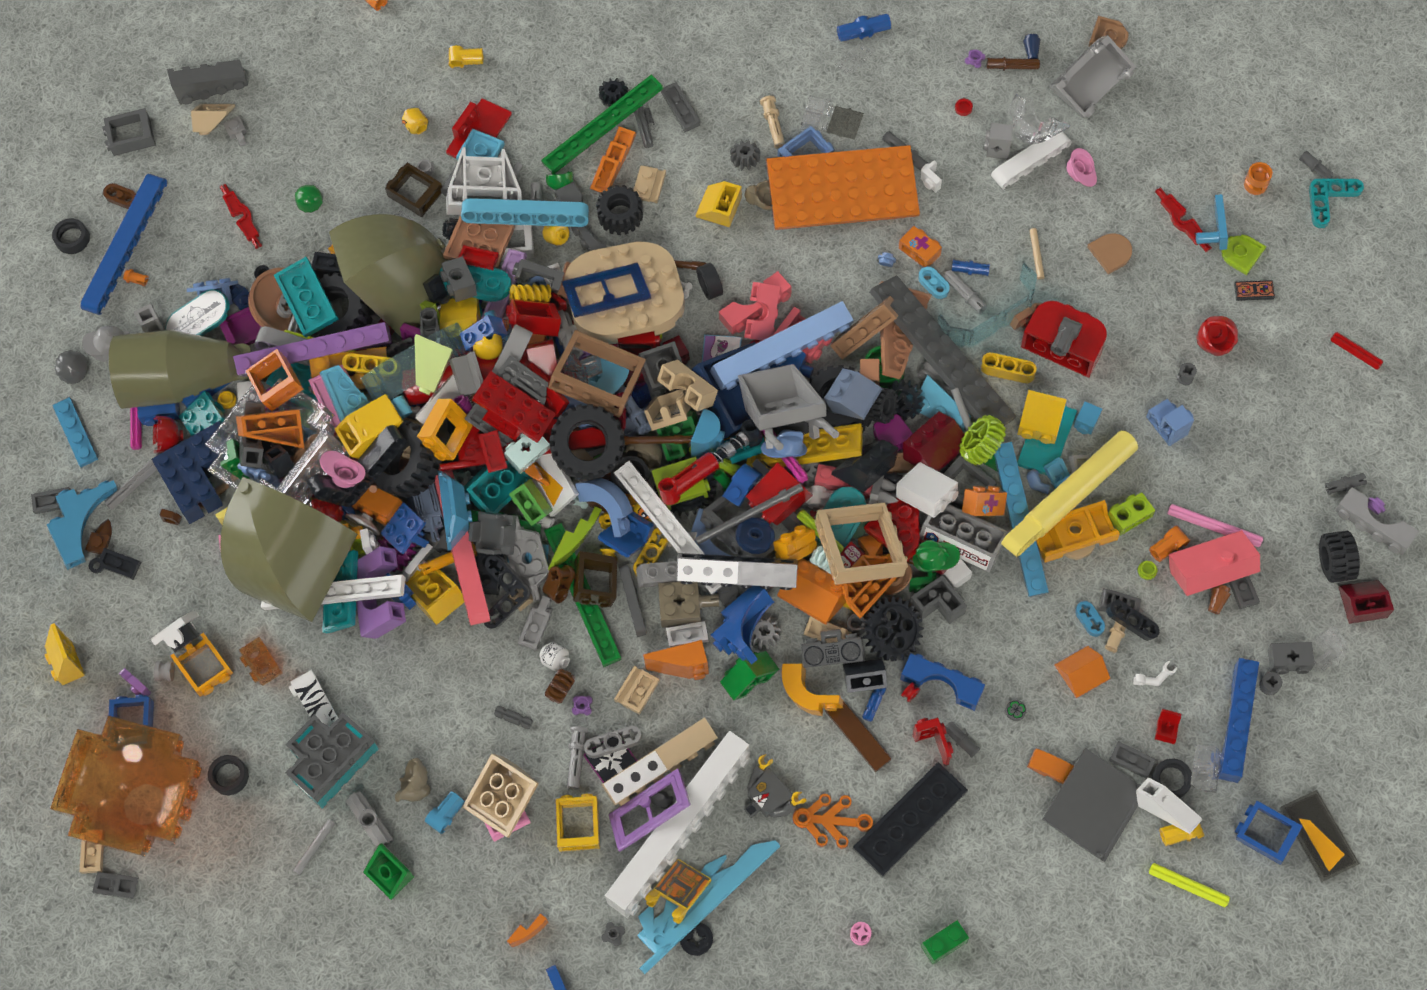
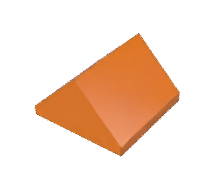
M1089 646L1054 665L1076 698L1110 679L1102 655Z

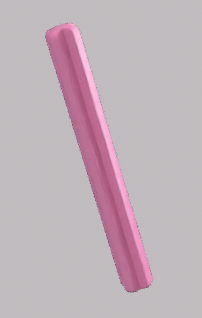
M1171 504L1169 507L1168 515L1223 535H1229L1242 530L1253 546L1260 547L1263 537L1174 504Z

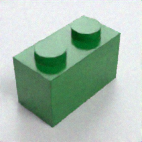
M957 920L922 942L921 948L933 965L966 944L969 937Z

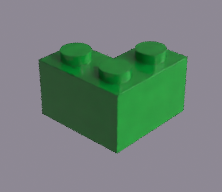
M696 410L689 411L685 421L656 429L658 436L693 435L699 422ZM687 443L662 444L667 461L685 457L689 451Z
M766 651L754 652L753 654L757 660L753 664H750L746 659L742 661L738 658L735 661L736 665L724 673L725 677L720 683L733 701L746 697L756 685L768 682L780 670Z

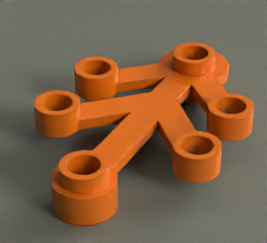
M826 793L820 795L819 800L808 809L799 808L793 814L794 824L799 828H806L816 839V844L820 847L826 846L828 837L825 834H821L813 823L822 824L836 840V845L840 849L846 848L849 841L834 825L857 827L862 832L869 831L873 825V819L868 814H861L858 818L835 816L843 809L851 806L852 800L847 795L842 796L839 802L823 815L814 814L822 807L830 805L831 797ZM827 797L829 802L822 803L821 799ZM843 799H848L849 804L843 805L841 801ZM805 815L807 820L802 822L799 820V817ZM861 821H867L868 826L862 827L860 824ZM824 837L826 839L825 843H819L818 838ZM840 839H845L846 844L840 845L838 841Z

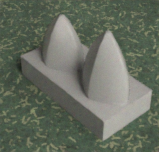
M883 475L873 484L869 504L898 502L893 495L888 493L895 490L897 486L890 480L885 479Z

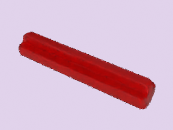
M1335 332L1331 337V342L1374 369L1378 370L1384 362L1382 359L1339 332Z

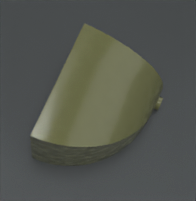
M373 214L354 218L329 231L343 282L399 336H401L400 327L403 323L417 327L420 324V312L422 311L420 304L425 300L430 302L422 283L434 274H439L442 267L441 263L448 261V259L443 257L446 245L442 239H437L430 231L415 221L388 214Z
M243 477L228 505L222 525L220 540L222 564L228 579L240 592L312 622L358 534L329 516L286 494Z

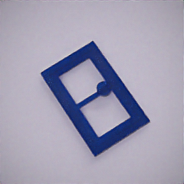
M638 263L562 281L574 318L651 299ZM631 274L638 293L615 298L613 294L609 293L605 280ZM601 281L605 291L604 301L582 307L575 288Z

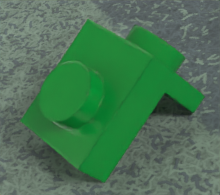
M926 572L927 577L911 578L908 584L909 592L916 594L937 579L936 572Z

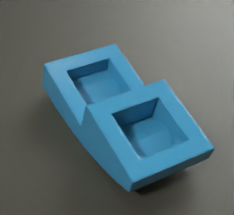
M1060 457L1043 467L1055 489L1070 476L1063 459Z

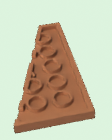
M908 288L923 307L927 309V304L932 294ZM893 321L880 331L882 375L900 379L907 365L913 344Z

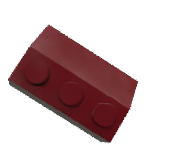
M938 411L903 442V459L915 466L921 462L939 472L960 453L959 446L965 434L953 418Z

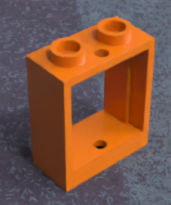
M278 349L269 353L246 370L261 402L271 411L303 390L288 359ZM283 366L288 377L269 391H266L261 380Z

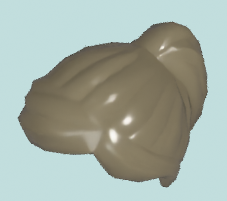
M764 180L757 185H750L746 188L744 196L750 205H756L764 210H772L769 181Z
M413 758L407 763L405 775L399 779L401 781V789L395 794L396 802L400 800L420 801L430 794V786L427 784V769L420 759Z

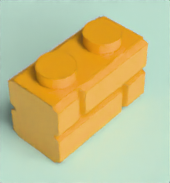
M800 525L796 526L794 531L782 534L780 539L773 542L776 558L796 559L799 561L813 553L817 548L815 531Z

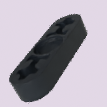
M1115 600L1107 605V615L1140 638L1149 641L1158 637L1160 633L1159 626L1123 601ZM1115 606L1118 607L1117 610L1119 611V613H1117V614L1115 613V611H1116V609L1114 608ZM1130 615L1137 619L1135 626L1129 622ZM1148 627L1151 628V629H1150V632H1151L1152 634H1150V635L1148 634V629H1146V628H1148Z

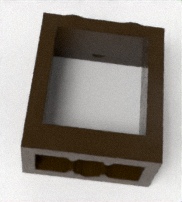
M407 162L398 170L396 176L388 181L385 190L389 198L418 216L423 217L441 196L442 184ZM410 177L429 187L416 203L397 193Z
M579 551L574 561L573 602H579L583 605H598L602 608L612 607L617 598L618 557ZM584 569L608 572L609 593L583 589Z

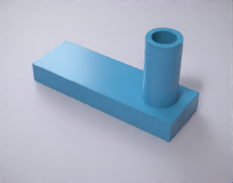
M1223 194L1215 195L1214 204L1217 231L1196 233V244L1219 243V250H1225L1228 244Z

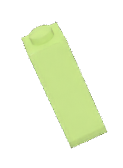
M416 334V386L424 394H435L453 350Z

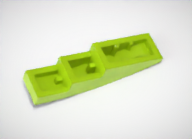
M594 507L588 521L580 518L574 533L566 530L548 570L551 567L561 565L581 546L593 529L602 509Z

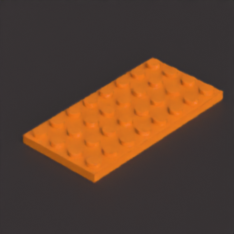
M910 145L766 159L775 230L898 219L920 215Z

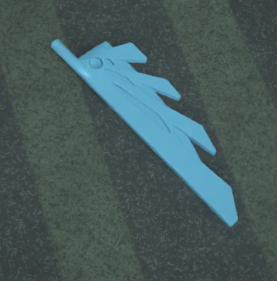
M774 840L751 845L733 866L718 873L717 871L727 859L726 855L706 864L701 873L711 878L712 881L687 911L680 924L675 923L672 917V912L678 906L667 899L664 911L655 919L654 907L649 906L642 912L638 918L643 930L637 936L654 953L639 968L642 973L646 974L779 849V843Z

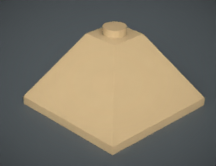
M491 754L462 808L509 838L539 783L507 758Z

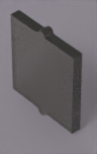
M835 106L826 132L838 135L840 138L846 137L855 140L864 113L853 111L851 108L846 109Z

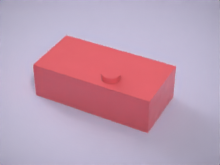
M1241 530L1169 554V569L1186 596L1260 572V554Z

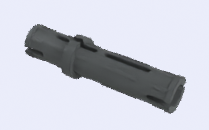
M891 131L886 132L882 138L891 147L907 146ZM911 149L913 165L921 171L928 162L920 157L916 150Z

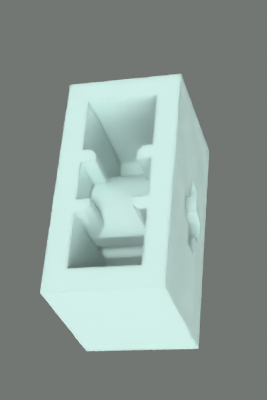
M522 433L520 440L516 443L514 441L505 448V458L520 474L550 449V444L543 436L536 443ZM522 447H529V452L526 450L522 452Z

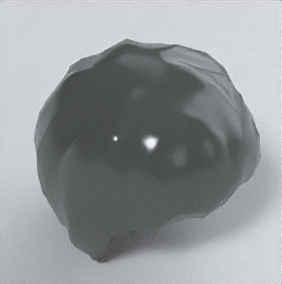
M73 350L60 353L55 360L56 375L67 384L79 383L85 378L87 373V357Z

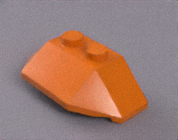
M862 555L850 568L893 563L891 556ZM897 577L841 584L847 605L861 618Z

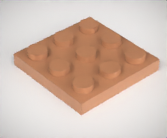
M460 215L443 253V257L448 260L458 258L463 245L498 252L499 259L495 268H498L515 225L466 223L461 219Z

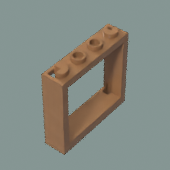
M575 330L551 376L548 388L585 404L604 407V410L610 411L614 416L620 418L640 377L646 359ZM574 347L634 371L622 398L561 373Z

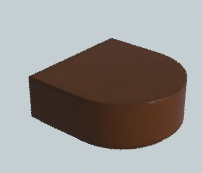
M161 509L159 514L163 522L174 525L180 524L182 516L178 513Z

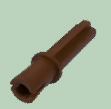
M1006 57L987 58L986 66L987 69H1003V71L1005 69H1039L1040 60L1007 59Z

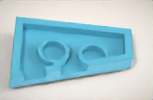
M339 365L320 372L340 422L347 415L370 403Z
M927 375L921 387L922 393L920 396L925 397L923 400L925 405L921 409L920 414L931 418L940 411L953 418L964 433L965 426L955 400L930 375Z

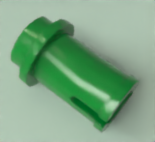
M723 469L717 470L713 475L725 492L732 480Z

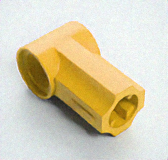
M458 45L449 48V67L451 68L483 64V48L464 49Z
M1200 823L1190 834L1174 825L1159 829L1165 846L1185 840L1190 842L1192 838L1197 837L1200 839L1205 836Z

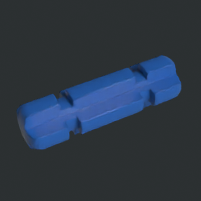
M886 688L874 689L866 706L867 709L863 713V719L870 722L873 721L874 712L877 711Z

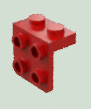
M938 717L931 720L928 718L918 720L917 724L914 725L912 734L914 741L917 742L934 737L944 766L949 765L950 759H952L953 748L950 741H946L945 734L947 732L944 723H940Z

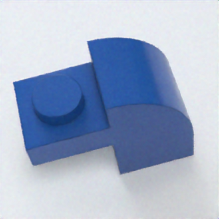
M748 464L742 465L732 477V482L726 489L723 497L740 507L746 498L745 496L754 488V485L763 474Z

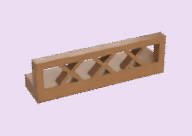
M891 296L850 326L849 330L835 338L830 346L842 360L897 319L898 314L890 306L894 301Z

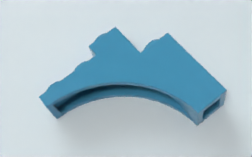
M114 480L101 482L98 487L93 489L87 488L81 491L79 495L76 494L74 489H66L55 496L64 517H56L50 520L47 528L67 570L86 562L82 552V536L86 522L97 506L117 491Z

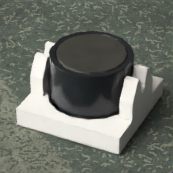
M196 610L187 613L152 637L151 641L154 645L165 641L174 653L180 651L200 636L192 623L199 614Z

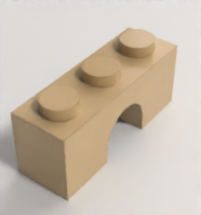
M679 360L668 362L661 366L657 381L670 391L674 389L686 391L684 402L696 411L713 406L718 392L716 388Z

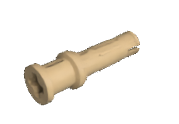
M765 96L760 100V105L764 109L763 116L768 120L774 147L780 148L786 143L784 142L778 120L779 110L776 109V99L774 96Z

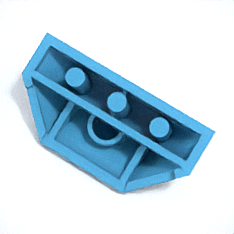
M438 471L447 549L452 550L469 530V522H472L471 510L467 511L466 505L470 504L469 493L464 492L462 484L443 471Z

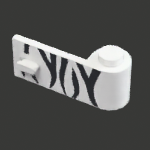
M312 669L290 681L292 684L289 686L291 693L294 697L298 695L310 718L315 715L328 727L338 719Z

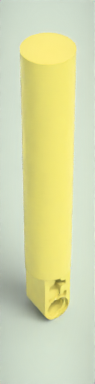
M1119 431L1031 510L1024 517V520L1005 536L1001 545L1016 557L1020 556L1138 450L1135 438L1126 431Z

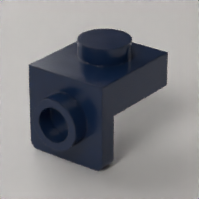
M239 284L229 286L232 303L240 311L249 307V291Z

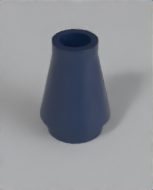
M1028 34L1024 37L1023 44L1028 59H1039L1041 39L1037 34Z

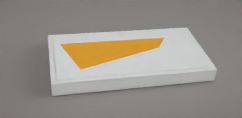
M552 453L542 455L533 463L543 470L550 485L545 486L532 479L553 509L549 513L550 517L557 515L579 495L570 477L557 467L555 460L551 456Z

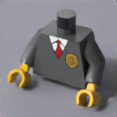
M766 754L759 757V764L751 774L747 789L748 798L752 802L744 810L751 818L759 811L766 818L769 816L773 818L788 816L798 807V804H804L806 798L799 801L798 796L802 792L792 794L770 768L766 770V767L773 763V759L765 763L764 757Z

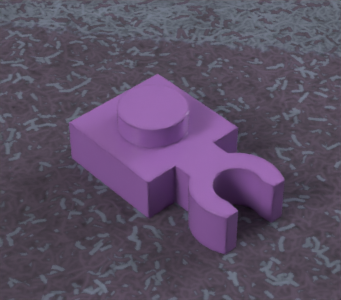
M125 668L119 673L132 686L130 690L136 696H149L151 694L148 688Z

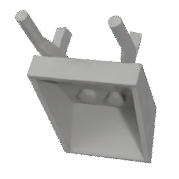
M794 364L738 375L745 410L759 430L765 429L766 449H771L774 446L777 450H782L784 447L773 435L772 428L802 421L809 423V437L812 439L820 437L819 428H823L833 438L839 436V432L822 418L826 416V403Z

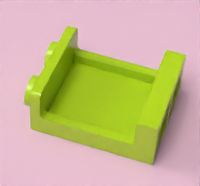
M696 457L652 470L660 499L659 482L664 478L675 476L696 461ZM707 479L701 480L683 493L677 503L704 495V498H708L707 491L710 490ZM665 504V506H666L669 510H671V505H666V504Z

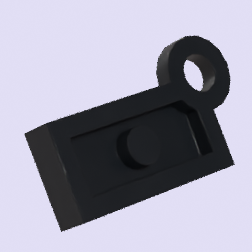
M104 548L100 558H93L89 562L88 567L95 574L101 573L105 569L134 580L142 562ZM97 562L100 563V567L98 569H94V564Z

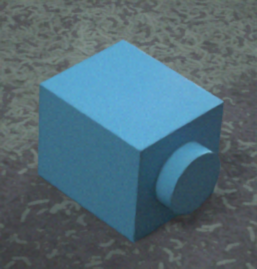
M1084 402L1076 418L1074 428L1082 434L1088 433L1091 435L1100 418L1102 408Z

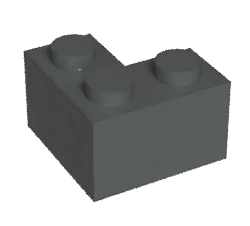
M943 575L911 596L910 606H915L914 611L919 612L918 616L920 619H924L938 609L949 624L964 615L967 608L966 603Z

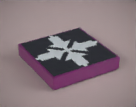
M611 737L607 741L610 747H616L619 743V740L615 737ZM602 741L601 746L603 747V750H606L604 746V741ZM595 746L594 748H592V752H597L596 748L598 747ZM628 748L598 758H590L586 753L583 754L602 783L637 762V759Z

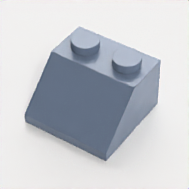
M843 368L824 400L832 412L864 420L882 388L859 372Z

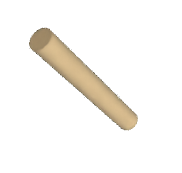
M1032 228L1030 229V237L1037 279H1044L1037 229Z

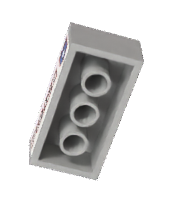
M948 504L946 509L935 518L928 515L922 526L920 539L923 541L933 540L938 543L947 542L953 544L959 549L960 558L963 561L990 573L1004 547L1001 543L1009 532L973 515L964 513L962 510Z

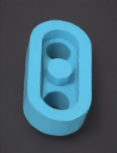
M924 267L919 271V282L933 297L943 299L948 296L949 284L934 268ZM929 276L931 279L926 280L924 277Z

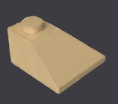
M199 104L191 110L193 132H199V135L210 134L235 108V104Z

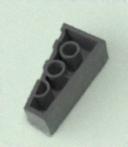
M240 60L217 62L216 66L201 64L200 68L193 69L186 66L178 71H174L173 68L167 69L171 87L180 105H188L199 99L205 100L213 95H223L227 91L240 90L244 86H248Z

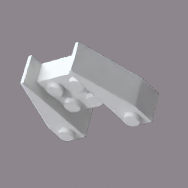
M465 147L462 148L447 191V215H461L462 202L467 199V196L501 197L502 200H522L521 189L505 149L501 150L500 158L466 156Z

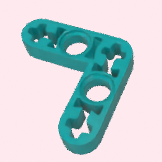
M1314 179L1309 186L1313 225L1317 228H1325L1329 224L1330 209L1328 197H1357L1361 195L1364 189L1363 182L1359 179ZM1316 185H1319V188H1321L1319 195H1317ZM1338 185L1341 191H1334L1331 186ZM1353 185H1355L1356 188H1358L1357 191L1354 190V188L1352 187ZM1321 201L1324 203V206L1318 207L1314 202ZM1320 212H1322L1321 215L1324 222H1321L1320 219H1318Z

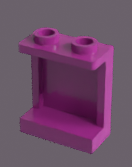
M249 307L226 317L225 321L220 324L227 342H231L233 345L246 344L249 346L255 343L261 328L253 318Z

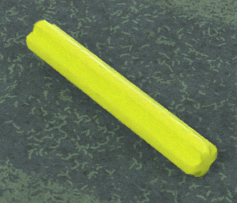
M1153 863L1149 869L1150 875L1222 907H1226L1229 903L1230 897L1156 863Z

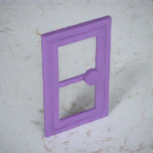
M678 768L609 814L619 852L691 805L681 772ZM672 783L677 803L653 818L650 808V797ZM638 805H641L643 808L646 807L649 821L626 836L621 817Z

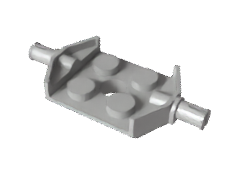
M517 516L514 555L507 556L511 568L529 587L533 601L541 599L538 587L547 578L549 566L539 532L521 527ZM527 552L532 556L531 563H527L525 560Z

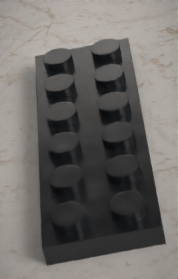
M937 762L853 846V850L883 878L968 792V789Z

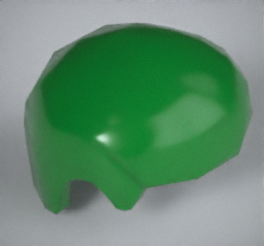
M572 171L564 174L546 175L547 186L552 190H558L573 182Z
M314 185L299 187L295 192V202L298 209L305 213H312L318 210L323 203L319 188Z

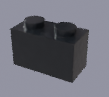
M883 659L843 664L844 681L848 693L888 688Z

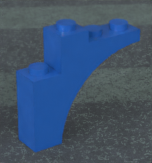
M752 585L751 588H748L720 612L725 618L723 624L711 634L715 640L713 645L719 652L723 650L728 655L732 652L736 653L742 661L746 659L750 664L757 660L751 649L752 634L761 616L774 603L765 589Z

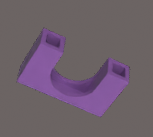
M379 546L358 560L357 579L383 577L396 569L398 564L395 549ZM376 599L356 601L361 637L376 639L406 622L403 603L387 601L378 606Z

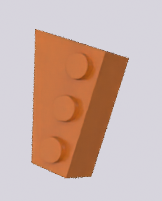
M299 409L236 416L238 436L304 448Z

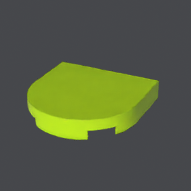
M1247 235L1230 236L1227 249L1221 250V253L1228 265L1247 275L1267 246Z

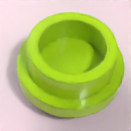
M1143 561L1139 564L1137 572L1142 579L1151 580L1156 577L1158 569L1152 561Z

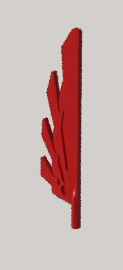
M557 419L551 421L543 434V437L549 444L551 435L549 430H552ZM472 426L458 452L459 461L440 464L441 471L486 464L478 436L480 435L478 434L480 432L478 428ZM593 427L572 432L569 436L570 450L606 445L602 431ZM511 442L506 443L507 445H505V446H502L504 455H505V452H506L505 448H506ZM523 446V447H522V452L525 451V450L529 452V447H528V448H525V447ZM549 449L543 455L551 454V450Z

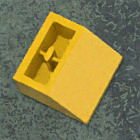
M726 181L708 185L695 216L730 227L742 199V186Z

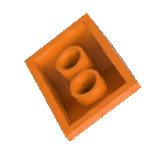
M702 640L643 654L645 667L648 671L688 679L694 678V680L703 679L709 674Z

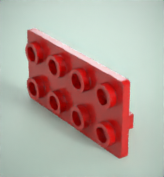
M481 99L477 105L470 101L452 127L454 139L447 148L446 154L456 158L472 129L497 138L512 116V112L485 99Z
M492 371L488 373L472 398V401L488 410L482 420L514 441L520 433H523L538 443L556 415L553 411Z

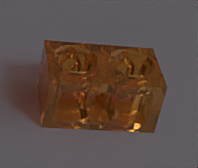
M260 637L239 649L242 654L240 660L245 667L249 666L252 672L249 674L255 683L259 681L264 686L283 674ZM254 652H259L257 657L250 658ZM268 667L266 673L260 674L263 668Z

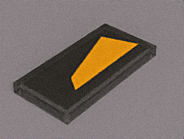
M1317 790L1280 807L1284 816L1302 825L1296 838L1321 882L1360 864Z

